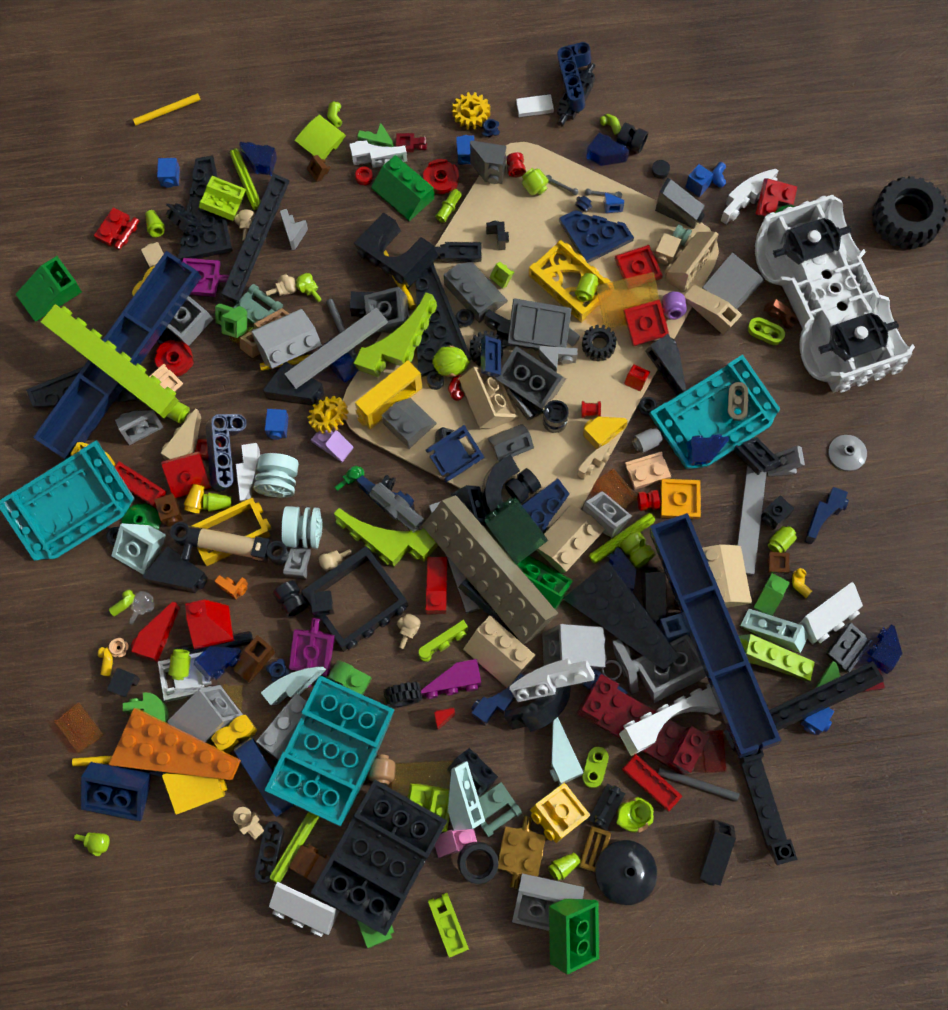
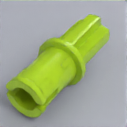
M457 189L452 190L448 198L442 202V207L435 216L439 222L445 223L450 213L455 210V205L461 197V192Z

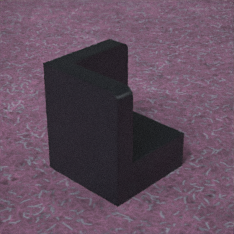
M310 589L314 617L334 614L331 591L315 593L314 589Z
M117 668L107 691L114 695L127 697L132 684L137 686L140 678L133 673Z

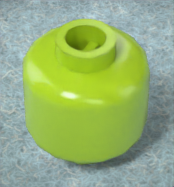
M531 168L522 176V185L530 195H536L537 193L541 195L548 189L546 185L549 180L540 169Z

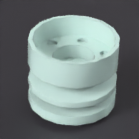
M278 453L261 454L258 457L257 471L259 474L255 476L254 490L259 494L269 497H292L295 493L294 486L296 481L293 478L297 476L298 460Z
M286 506L282 519V542L286 547L297 548L300 539H302L303 547L308 548L311 540L312 549H317L322 536L320 508L314 507L311 516L310 507H306L304 515L301 516L299 507Z

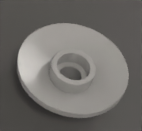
M841 435L831 442L828 455L833 465L844 471H854L865 463L867 450L864 443L857 437ZM846 448L851 449L852 453L847 452Z

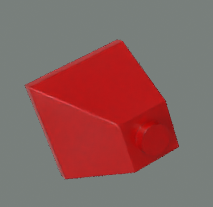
M205 599L185 604L187 623L194 649L234 641L229 605Z

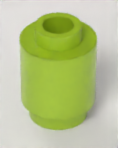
M585 273L580 278L575 291L578 300L587 302L593 299L598 286L597 276L592 273Z
M178 401L167 417L181 424L185 422L187 415L190 413V408Z
M781 526L770 538L769 549L772 552L785 553L797 539L795 530L789 526Z
M183 649L173 650V654L170 656L168 671L172 679L184 680V677L189 676L191 661L189 651Z

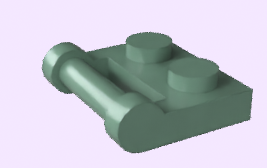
M252 284L248 292L233 308L238 306L247 310V320L254 325V323L281 309L283 304L279 301H274L260 291L257 285ZM254 296L258 297L272 307L270 311L266 310L252 300Z
M502 782L478 798L485 820L507 804L511 808L489 825L486 821L480 824L488 837L493 835V831L510 819L522 814L521 809Z

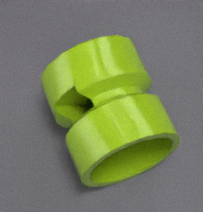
M640 531L629 536L620 544V548L625 555H630L629 560L636 569L648 563L656 555L653 548L645 544L647 540Z

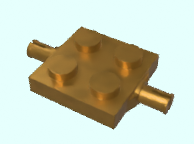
M524 816L522 828L515 829L505 826L498 857V869L512 874L509 887L518 889L522 873L538 877L546 839L545 835L537 834L530 830L532 818Z

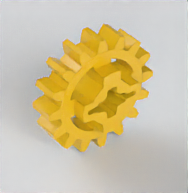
M467 92V96L461 94V99L456 98L455 104H453L452 113L453 117H455V122L460 121V127L466 125V129H469L470 126L476 129V125L482 127V122H485L487 117H490L488 99L483 100V95L481 94L478 97L476 92L473 95Z
M332 396L331 399L325 397L324 401L319 400L318 405L314 404V410H309L311 415L307 417L311 427L316 432L320 431L324 434L326 430L328 433H331L333 428L338 430V425H344L342 421L348 418L346 414L349 411L347 405L340 397L336 399L335 396Z

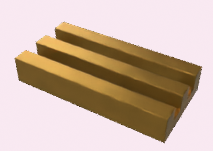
M591 826L579 865L580 868L595 872L593 863L602 834L606 835L602 847L603 851L608 846L611 832ZM594 832H597L598 835L592 855L587 865L585 864Z

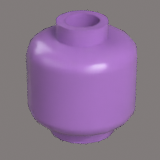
M672 291L663 296L661 302L663 313L666 317L676 320L686 313V300L682 293Z

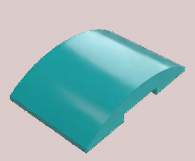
M319 675L302 711L300 721L285 752L282 753L265 791L341 826L376 757L393 716L394 709Z

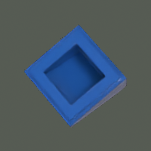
M605 193L603 200L605 213L623 212L624 200Z

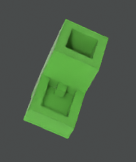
M223 304L215 306L216 323L222 325L223 334L238 338L247 332V310L241 306L232 308Z
M339 660L336 661L327 679L362 695L372 679L367 674L353 668L352 665Z
M145 692L143 693V701L140 698L130 699L127 703H123V711L128 715L132 713L134 708H138L168 723V709L165 703L154 694Z

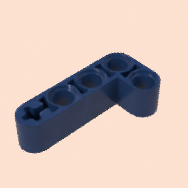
M586 42L564 46L557 52L559 68L569 106L575 112L582 111L585 108L584 91L578 68L591 63L590 46Z
M217 414L206 423L210 482L212 488L219 492L225 490L233 483L229 436L237 435L246 427V419L239 414ZM214 421L220 425V429L215 427ZM232 421L237 423L238 429L233 426ZM215 441H220L222 447L217 446ZM217 458L223 461V466L218 464Z
M250 736L234 746L236 755L241 760V763L273 814L278 817L293 807L294 804L265 791L273 770L262 755L253 737Z

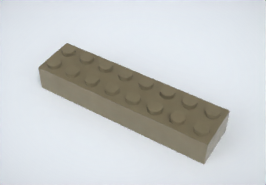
M456 495L439 503L422 525L423 528L522 644L536 638L555 618L558 612Z

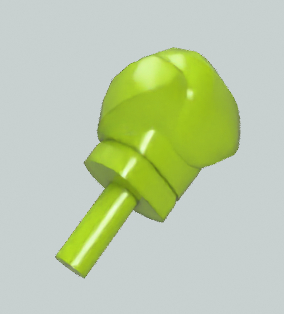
M310 273L300 275L296 280L298 290L307 295L312 294L320 302L322 299L316 292L318 286L313 280Z
M89 832L86 836L76 834L74 837L75 840L84 841V847H87L88 851L94 856H100L106 852L110 842L109 836L101 833Z

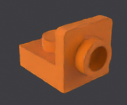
M220 575L215 580L217 587L234 599L243 596L248 588V583L243 577L237 584L229 577L224 579Z

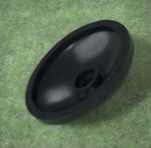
M621 840L611 843L600 853L595 866V878L599 889L609 900L621 905H634L642 902L652 893L657 881V866L652 854L643 845L635 841ZM628 868L632 869V876L627 875Z

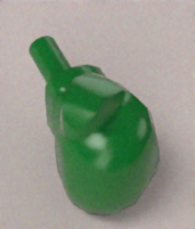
M356 465L350 467L346 474L342 476L344 480L336 485L335 489L338 491L346 484L350 485L355 481L357 482L359 477L365 475L364 470Z

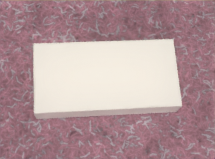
M551 94L516 99L519 117L554 112Z

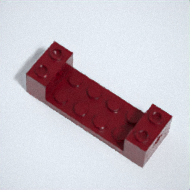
M600 674L594 679L576 714L621 739L619 733L624 730L623 726L633 720L637 723L641 721L640 717L649 712L652 715L658 713L618 690V683ZM669 719L659 731L655 743L642 750V752L674 771L685 775L692 772L709 736L692 726L684 728Z

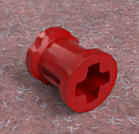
M582 401L581 418H585V416L601 417V401L597 403H585V401Z

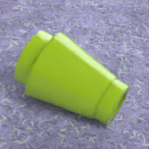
M154 210L147 211L145 213L147 232L152 237L163 235L164 224Z
M210 492L209 494H204L203 510L214 511L231 507V496Z
M573 852L552 861L551 865L548 866L549 872L556 881L564 880L580 864V859Z

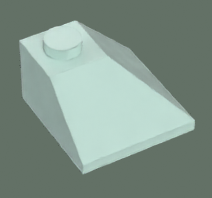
M122 523L111 556L144 575L160 553L166 535L150 525Z

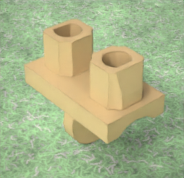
M243 806L238 807L234 811L233 819L243 834L248 832L256 839L264 831L263 827L258 823L260 819L254 811L251 813L247 807Z

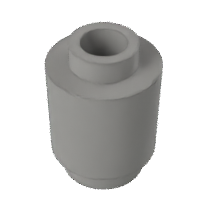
M650 428L635 435L632 442L636 451L644 453L658 446L663 440L657 428Z

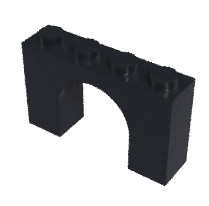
M383 212L354 242L358 249L356 252L361 258L369 259L373 266H379L386 275L389 276L391 274L399 284L404 283L410 287L439 255L433 244L420 237L404 254L396 257L385 256L384 251L401 230L396 220Z

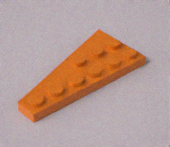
M134 708L109 765L232 780L241 760L138 708Z

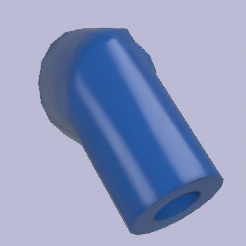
M719 162L712 171V181L719 188L726 184L722 174L726 168L723 162Z

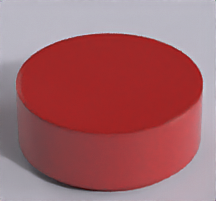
M368 167L358 168L355 172L356 182L360 185L370 184L373 180L372 170Z

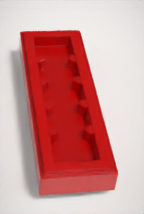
M120 461L116 464L115 469L130 492L155 508V499L163 497L166 491Z
M637 754L623 767L622 771L666 811L669 812L682 798V795Z

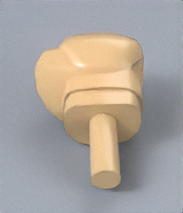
M241 210L235 216V223L239 225L240 230H243L242 241L245 240L255 217V213L252 210Z
M284 274L278 278V283H275L276 288L265 293L267 296L278 293L279 296L292 294L297 291V283L293 277Z
M349 549L340 554L337 550L328 554H321L319 564L324 571L329 572L343 562V557L352 554Z
M406 614L404 617H400L397 622L398 627L401 629L400 634L404 635L399 646L404 649L408 637L413 639L420 627L421 622L414 615Z

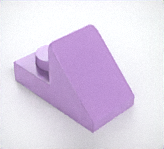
M326 430L324 434L319 431L311 439L312 443L340 462H343L353 450V446L337 430L335 432L331 431V433H328Z

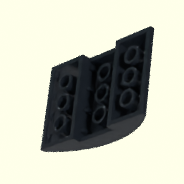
M374 780L312 889L311 894L386 936L447 820L379 781Z

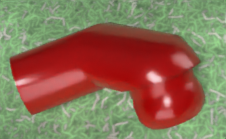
M461 375L453 377L448 386L450 396L455 401H459L464 397V392L459 387Z

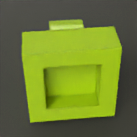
M498 262L495 264L489 278L503 289L507 287L514 271L508 269L507 265Z

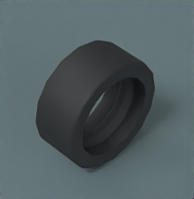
M478 841L464 846L457 860L458 870L462 876L474 884L487 883L493 879L499 865L495 851L487 844ZM476 850L484 851L490 859V866L482 875H473L466 868V858L471 852Z

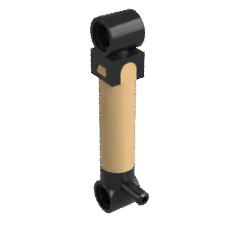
M177 522L170 529V535L175 543L179 546H184L181 557L183 561H189L193 546L250 557L254 561L267 563L269 558L276 565L284 564L289 558L288 550L281 541L270 542L267 538L257 536L250 538L189 526L184 522ZM181 531H186L183 537H178ZM282 550L280 556H273L274 551Z

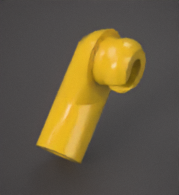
M101 647L98 650V657L103 658L100 675L111 676L113 665L112 652L108 647Z

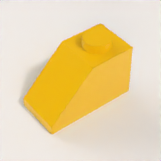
M616 417L590 419L584 425L583 436L597 450L626 428L628 420Z

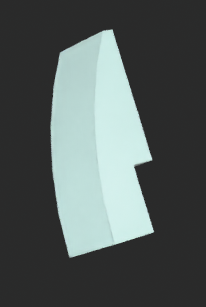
M313 667L293 672L269 685L261 694L270 705H277L287 696L291 698L296 693L300 695L326 669L324 667Z

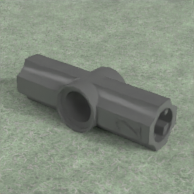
M381 482L376 484L369 493L370 497L380 504L391 518L400 521L411 532L417 531L424 522V519L410 508V505L400 495H395Z

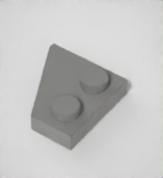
M620 639L613 641L614 654L622 667L624 677L628 678L631 694L639 692L636 673L639 671L636 661L631 660V653L627 645L624 646Z

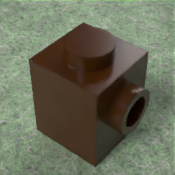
M173 493L155 499L159 517L164 526H172L183 520L178 501Z

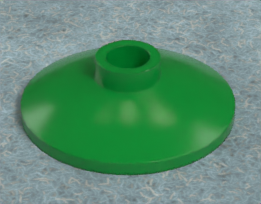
M136 504L127 510L122 518V523L150 525L159 530L161 520L158 511L153 506ZM142 517V522L137 523V519Z

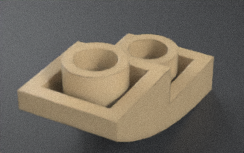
M605 444L595 450L578 469L577 477L584 480L586 475H591L595 466L600 468L603 462L606 464L611 455L609 453L610 445Z

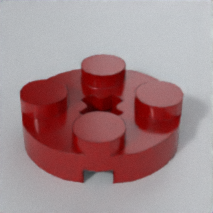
M436 159L431 161L428 167L424 169L423 179L434 187V194H445L457 188L459 171L456 165H452L448 160ZM439 174H442L443 176H446V177H444V179H438V178H437V177H439Z
M169 340L162 343L156 351L155 363L157 368L165 364V367L176 377L185 374L194 364L192 351L185 342ZM174 355L175 357H179L177 358V361L171 362V356Z

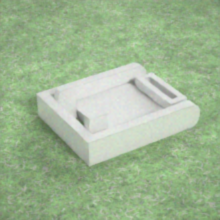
M206 652L189 655L191 656L189 676L184 677V680H174L175 688H168L165 672L169 671L170 659L158 661L165 702L192 697L199 689L208 688L205 685L212 684L208 660L200 661L201 658L207 657Z

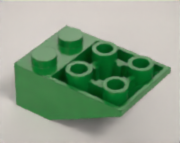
M55 256L38 268L16 293V296L36 322L46 316L55 304L60 307L82 293V291L59 257Z

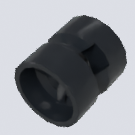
M625 122L619 132L616 144L624 148L629 146L631 151L640 153L646 143L649 132L641 128L636 130L634 125Z
M552 400L546 404L543 413V425L546 430L552 433H559L566 428L569 415L567 405L559 400Z
M528 468L518 473L517 479L512 478L504 485L508 494L518 504L529 498V493L534 494L541 488L539 480Z
M295 580L288 581L273 591L277 602L282 604V610L287 618L298 615L309 605L304 595L299 594L300 589Z

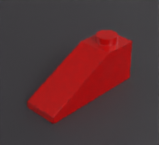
M172 602L139 632L137 638L135 637L132 641V653L138 657L158 663L180 610L177 603Z

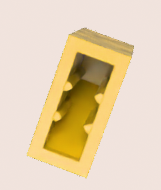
M169 772L162 775L176 815L226 795L227 786L224 779Z

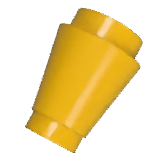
M193 484L184 502V510L200 513V509H203L204 486Z

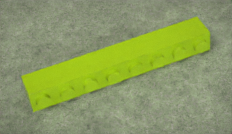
M55 304L42 319L41 323L156 413L165 418L179 401L175 397L177 393L168 386L164 389L160 385L161 381L154 375L151 377L146 375L145 372L147 370L140 364L133 365L130 362L132 358L123 351L119 354L115 351L117 347L109 340L105 343L100 339L102 337L100 333L94 329L88 330L86 328L87 324L78 317L75 320L71 316L72 312L65 306L60 308Z

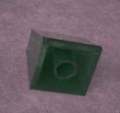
M515 497L502 503L503 507L498 511L493 510L487 514V519L484 521L517 565L549 540Z

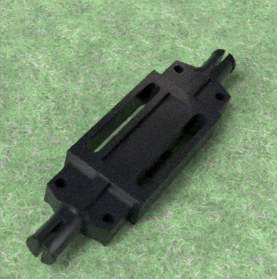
M590 63L586 70L578 71L585 101L595 81V75L592 73L595 68L594 63ZM566 90L559 101V108L557 110V114L560 116L557 125H561V127L564 126L567 119L574 120L577 113L579 114V112L571 110Z

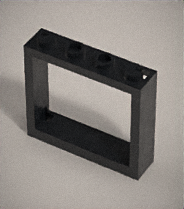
M367 546L301 591L311 606L310 589H314L315 593L325 591L369 560L398 599L396 603L345 639L341 637L327 616H320V620L330 634L334 635V639L343 652L347 649L349 651L351 648H355L358 645L357 642L361 639L371 637L375 633L374 630L388 625L392 617L402 615V612L407 610L408 607L406 598Z

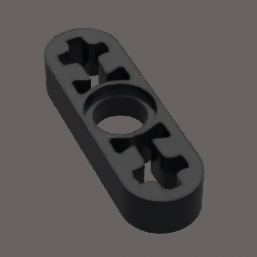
M276 821L266 824L255 869V877L261 883L272 881L270 876H266L263 879V876L260 875V871H264L266 865L261 864L262 860L273 862V866L268 864L267 868L270 875L278 863L284 828ZM274 826L279 830V834L274 835V841H278L277 845L272 842L266 843V839L271 840L272 834L269 833V829H273ZM268 846H272L275 849V855L272 858L264 856V850Z

